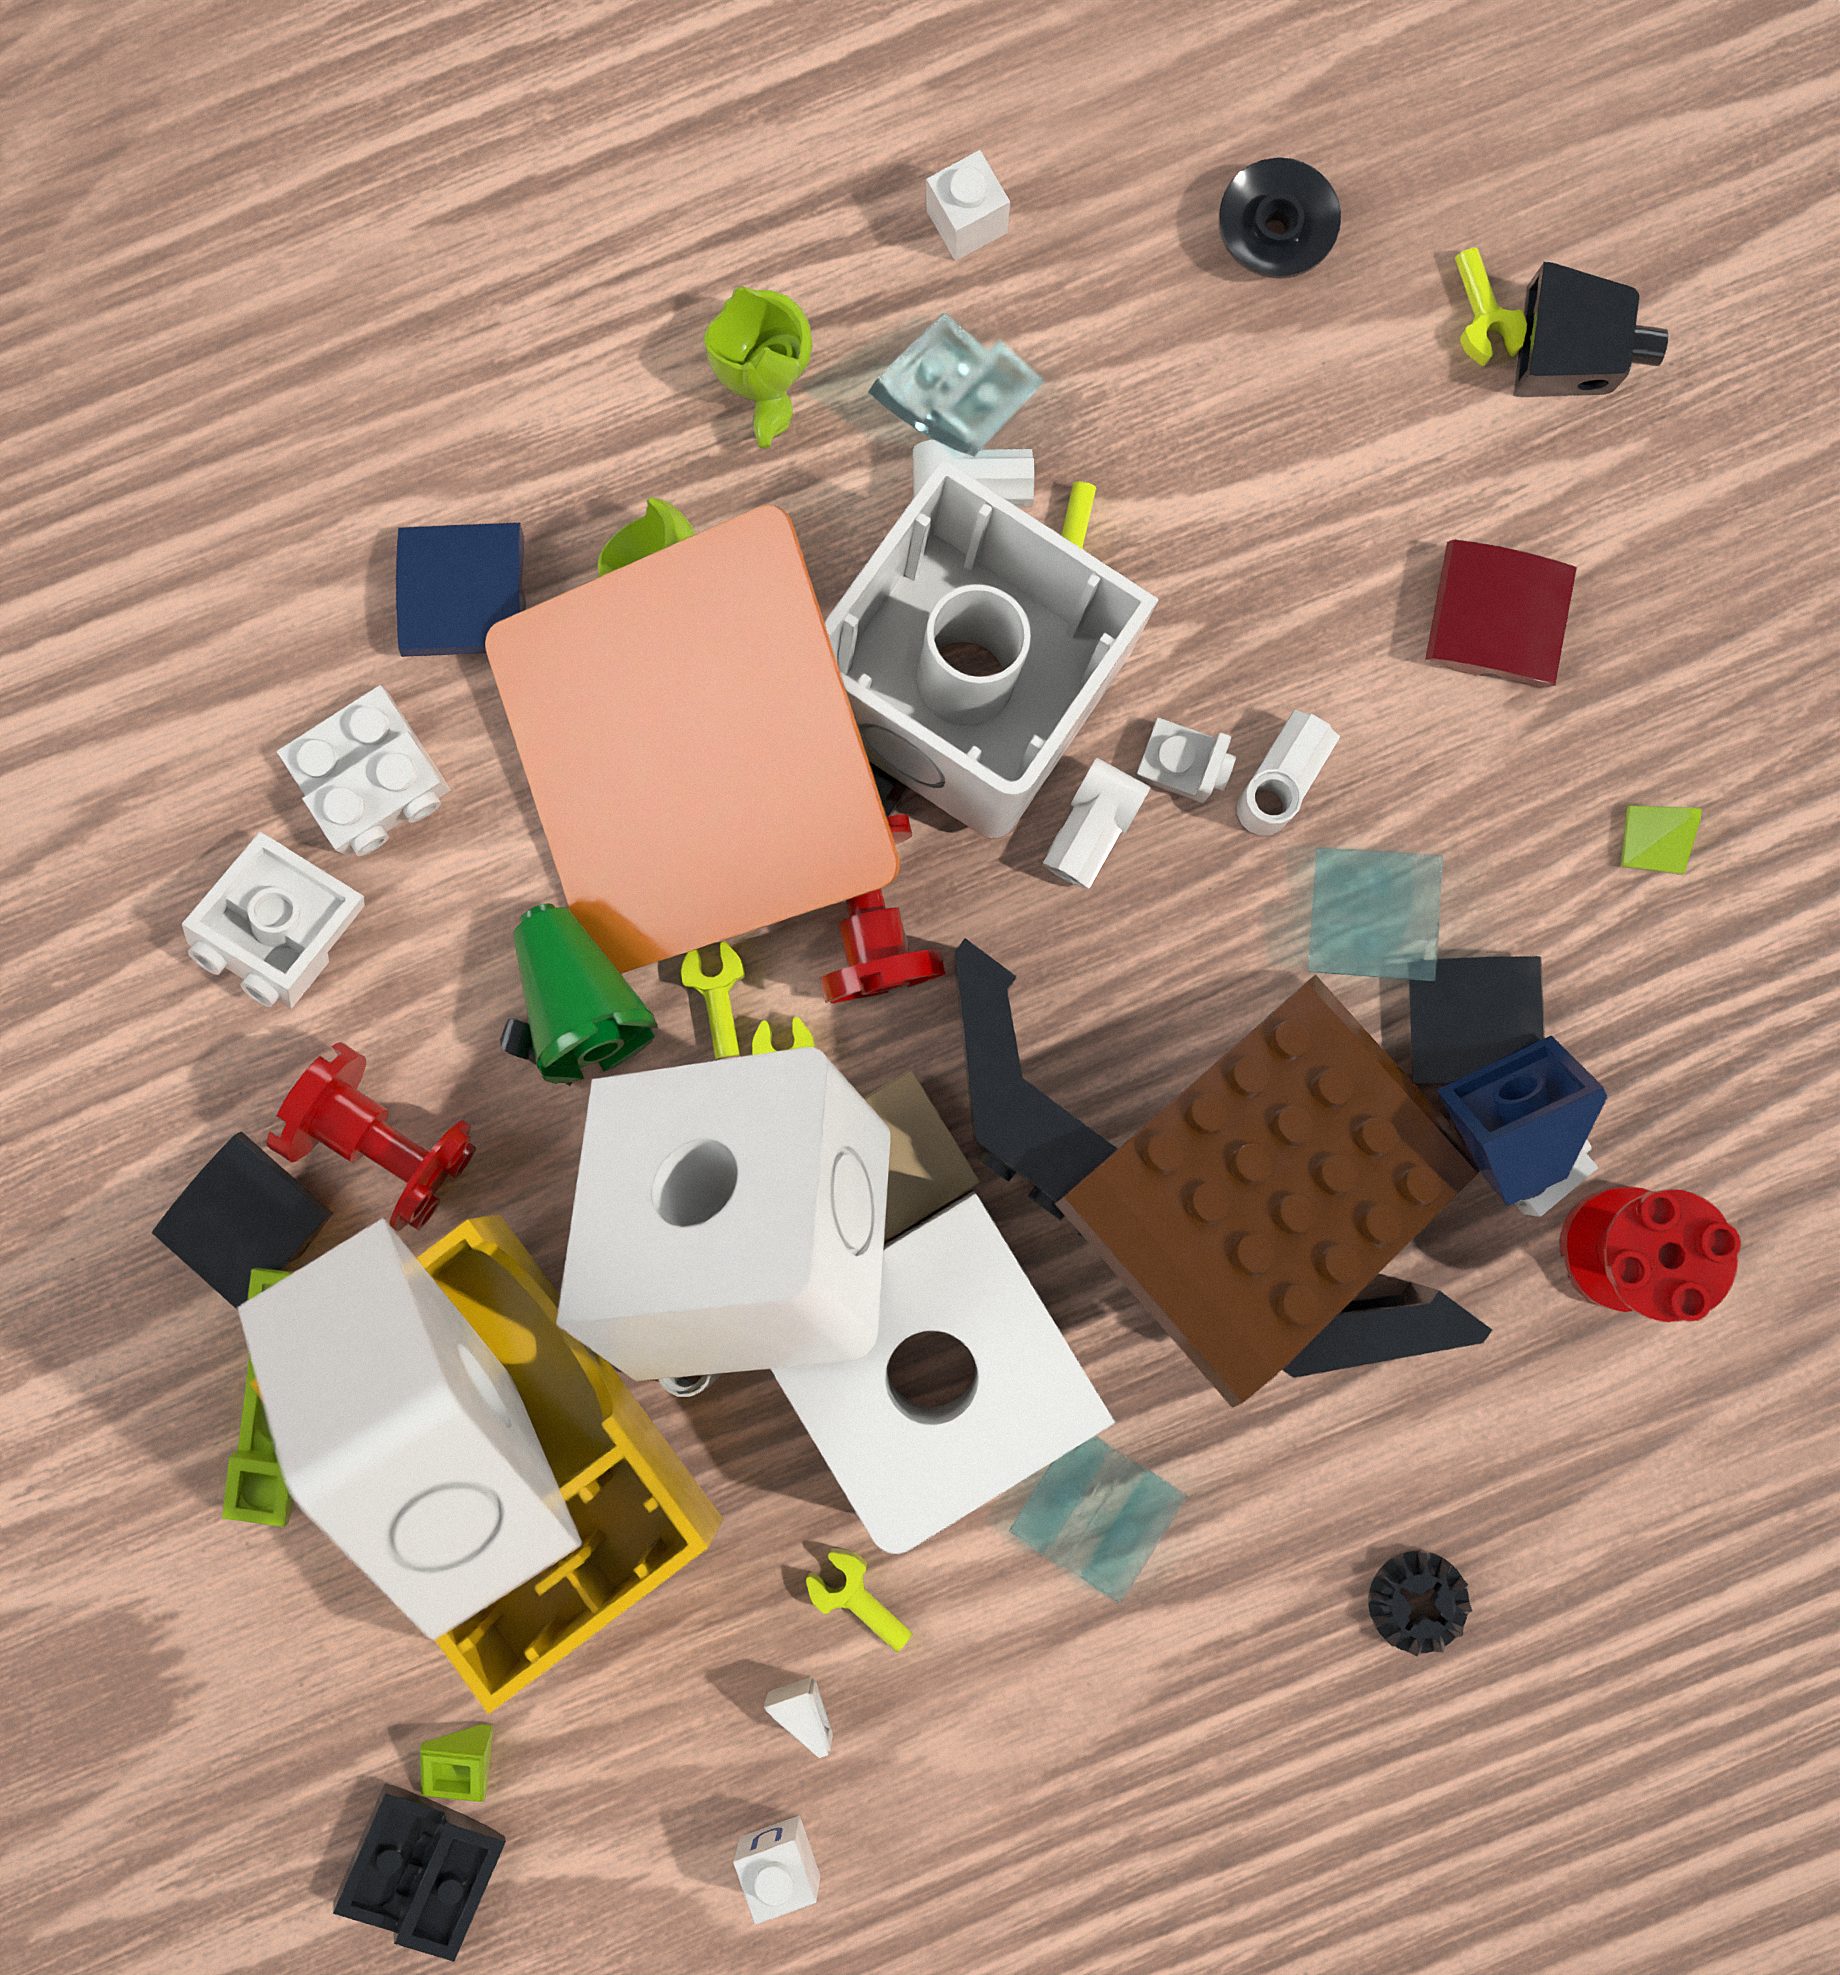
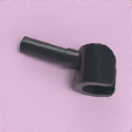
M513 1018L508 1019L500 1038L502 1048L505 1052L529 1060L536 1065L529 1024ZM568 1082V1083H565V1084H567L568 1086H571V1084H572L573 1082Z

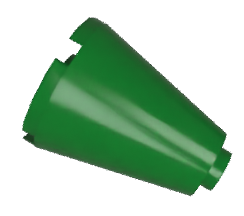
M550 903L541 904L527 910L520 917L521 923L513 931V938L536 1065L544 1081L557 1084L582 1080L584 1076L580 1068L599 1062L603 1072L637 1055L655 1038L651 1028H658L653 1013L568 908L555 907Z

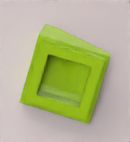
M1628 806L1620 867L1677 875L1685 874L1700 824L1702 809L1692 807Z
M480 1724L422 1742L420 1747L421 1796L484 1802L487 1792L493 1725Z

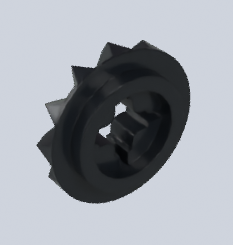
M1409 1551L1399 1554L1388 1560L1378 1570L1371 1583L1368 1606L1372 1622L1379 1634L1392 1647L1409 1652L1415 1656L1429 1652L1443 1653L1449 1643L1455 1638L1463 1636V1627L1467 1616L1472 1612L1467 1590L1468 1584L1449 1561L1437 1554L1426 1551ZM1403 1587L1410 1593L1414 1591L1419 1595L1426 1593L1428 1588L1433 1590L1430 1602L1436 1607L1435 1611L1440 1614V1617L1436 1619L1433 1616L1428 1617L1420 1613L1414 1620L1409 1619L1412 1607L1399 1590Z

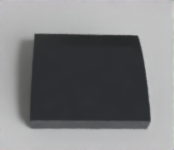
M1541 956L1408 960L1412 1075L1414 1084H1450L1545 1038Z
M241 1131L235 1134L205 1165L176 1199L151 1233L238 1310L239 1306L248 1301L251 1269L257 1267L284 1271L288 1264L303 1255L333 1215V1212Z
M385 1783L333 1901V1914L392 1931L394 1934V1944L455 1962L504 1848L506 1838L499 1832L467 1815L431 1799Z

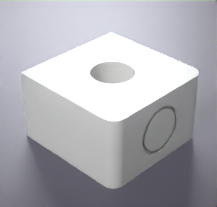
M942 459L824 623L868 761L977 833L989 838H998L1006 835L1013 829L1126 663L1159 599ZM957 642L977 644L990 651L999 660L1004 671L985 677L966 675L949 666L939 654L938 649Z
M813 1047L592 1079L556 1325L635 1381L844 1362L862 1358L872 1349L878 1335L890 1153V1130L888 1126L825 1054Z
M973 1190L883 1245L878 1335L874 1346L865 1356L853 1361L770 1368L874 1543L883 1551L893 1554L909 1551L1115 1423ZM923 1331H940L956 1337L967 1346L975 1359V1372L969 1387L959 1398L946 1405L926 1407L915 1404L900 1394L891 1380L888 1360L894 1349L909 1336Z
M384 1218L238 1307L284 1478L293 1497L303 1511L431 1640L437 1639L581 1546L577 1530L512 1376Z

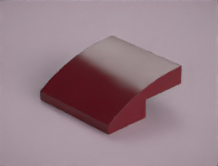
M1456 539L1447 541L1425 660L1474 676L1493 673L1537 688L1555 686L1577 567L1505 547Z

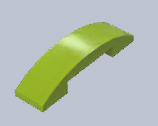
M257 1267L251 1269L248 1301L290 1276L293 1272ZM249 1351L238 1450L229 1456L222 1519L285 1527L289 1523L295 1498L284 1478L264 1403L250 1385V1382L256 1378V1373Z

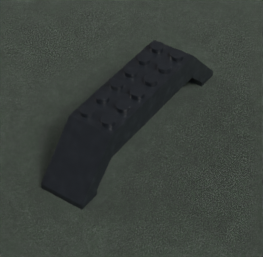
M964 938L955 950L954 968L973 1141L984 1148L977 1159L1008 1182H1010L1015 1173L1019 1174L1034 1186L1027 1196L1061 1221L1065 1215L1055 1203L1118 1148L1023 1078L1008 991L1017 976ZM1410 1282L1403 1293L1399 1295L1352 1300L1282 1371L1292 1378L1482 1344L1493 1330L1440 1290Z

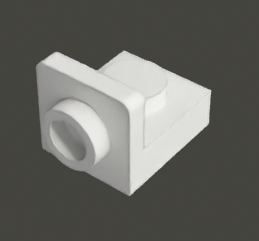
M1157 717L1135 779L1204 803L1211 795L1213 788L1224 791L1236 760V756L1226 753L1232 736L1219 732L1217 737L1214 738Z

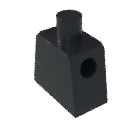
M1544 261L1527 285L1524 306L1527 329L1523 346L1518 354L1513 396L1549 397L1606 395L1613 393L1629 375L1631 363L1660 366L1667 350L1668 330L1665 328L1636 325L1640 295L1634 287L1560 264Z

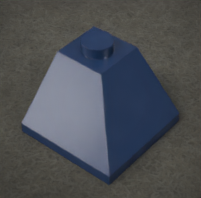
M1552 1035L1437 1089L1442 1103L1483 1177L1507 1206L1520 1200L1535 1198L1548 1187L1568 1178L1608 1098L1604 1087Z

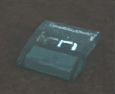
M944 311L875 380L868 393L888 410L921 433L954 450L975 457L1040 388L1044 380L1000 339L987 351Z
M1317 848L1308 972L1435 981L1440 926L1439 905L1443 855Z
M1095 1435L1050 1464L1010 1527L1009 1532L1060 1568L1066 1567L1119 1604L1126 1597L1189 1495Z

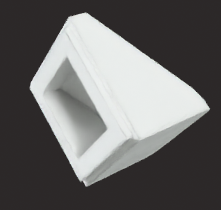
M812 1677L769 1691L764 1703L767 1713L818 1758L827 1756L829 1750H831L833 1732L816 1680H812Z

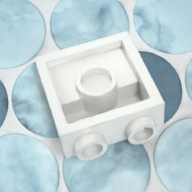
M381 685L277 751L304 793L303 801L333 848L348 857L353 853L357 856H363L376 850L389 839L387 831L406 819L413 823L429 816L440 807L441 802L439 798L451 791L394 700Z
M259 832L182 923L187 944L191 946L188 954L198 965L213 974L219 975L226 968L244 979L240 984L241 988L261 1005L272 1007L278 1000L292 1009L329 963L328 951L365 907L364 896L267 835Z

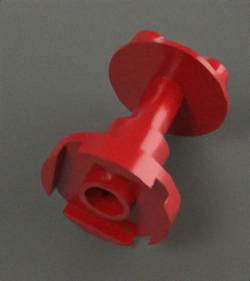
M908 814L886 817L895 845L912 837ZM880 888L845 900L849 918L839 921L838 926L848 967L823 975L819 979L825 1003L830 1002L833 1004L889 993L888 990L905 985L908 988L944 977L946 972L940 949L909 952L899 908H886Z
M338 1042L331 1046L338 1055L336 1058L329 1062L319 1056L294 1084L276 1114V1117L284 1121L286 1125L282 1130L280 1138L269 1131L267 1146L290 1162H296L307 1155L319 1142L351 1163L356 1162L363 1155L407 1183L393 1210L389 1223L390 1227L400 1231L409 1224L416 1230H420L436 1211L440 1199L434 1195L448 1174L457 1178L467 1167L476 1151V1147L469 1143L470 1124L464 1120L459 1121L438 1140L430 1151H427L387 1125L386 1121L389 1110L357 1090L366 1067V1058L345 1043Z
M1621 1186L1604 1189L1597 1194L1592 1193L1581 1199L1572 1208L1564 1221L1559 1245L1561 1256L1565 1257V1265L1570 1274L1568 1276L1573 1287L1587 1300L1611 1310L1621 1312L1635 1311L1649 1319L1668 1323L1699 1321L1723 1301L1730 1291L1737 1274L1741 1240L1737 1230L1727 1223L1721 1211L1711 1202L1697 1194L1678 1189L1650 1191L1640 1187Z

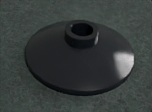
M1269 158L1249 165L1232 179L1221 200L1218 217L1219 230L1226 249L1241 266L1255 274L1268 278H1291L1312 270L1328 256L1339 234L1341 209L1334 188L1317 169L1296 159ZM1271 220L1280 221L1286 227V232L1284 234H1275L1266 228V223Z

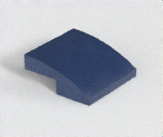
M520 522L398 528L396 613L398 649L401 657L486 653L485 640L489 629L495 623L526 610V599L522 589L525 537Z

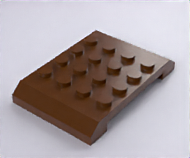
M1315 974L1055 1205L1226 1402L1234 1408L1244 1403L1276 1377L1480 1170L1460 1134Z

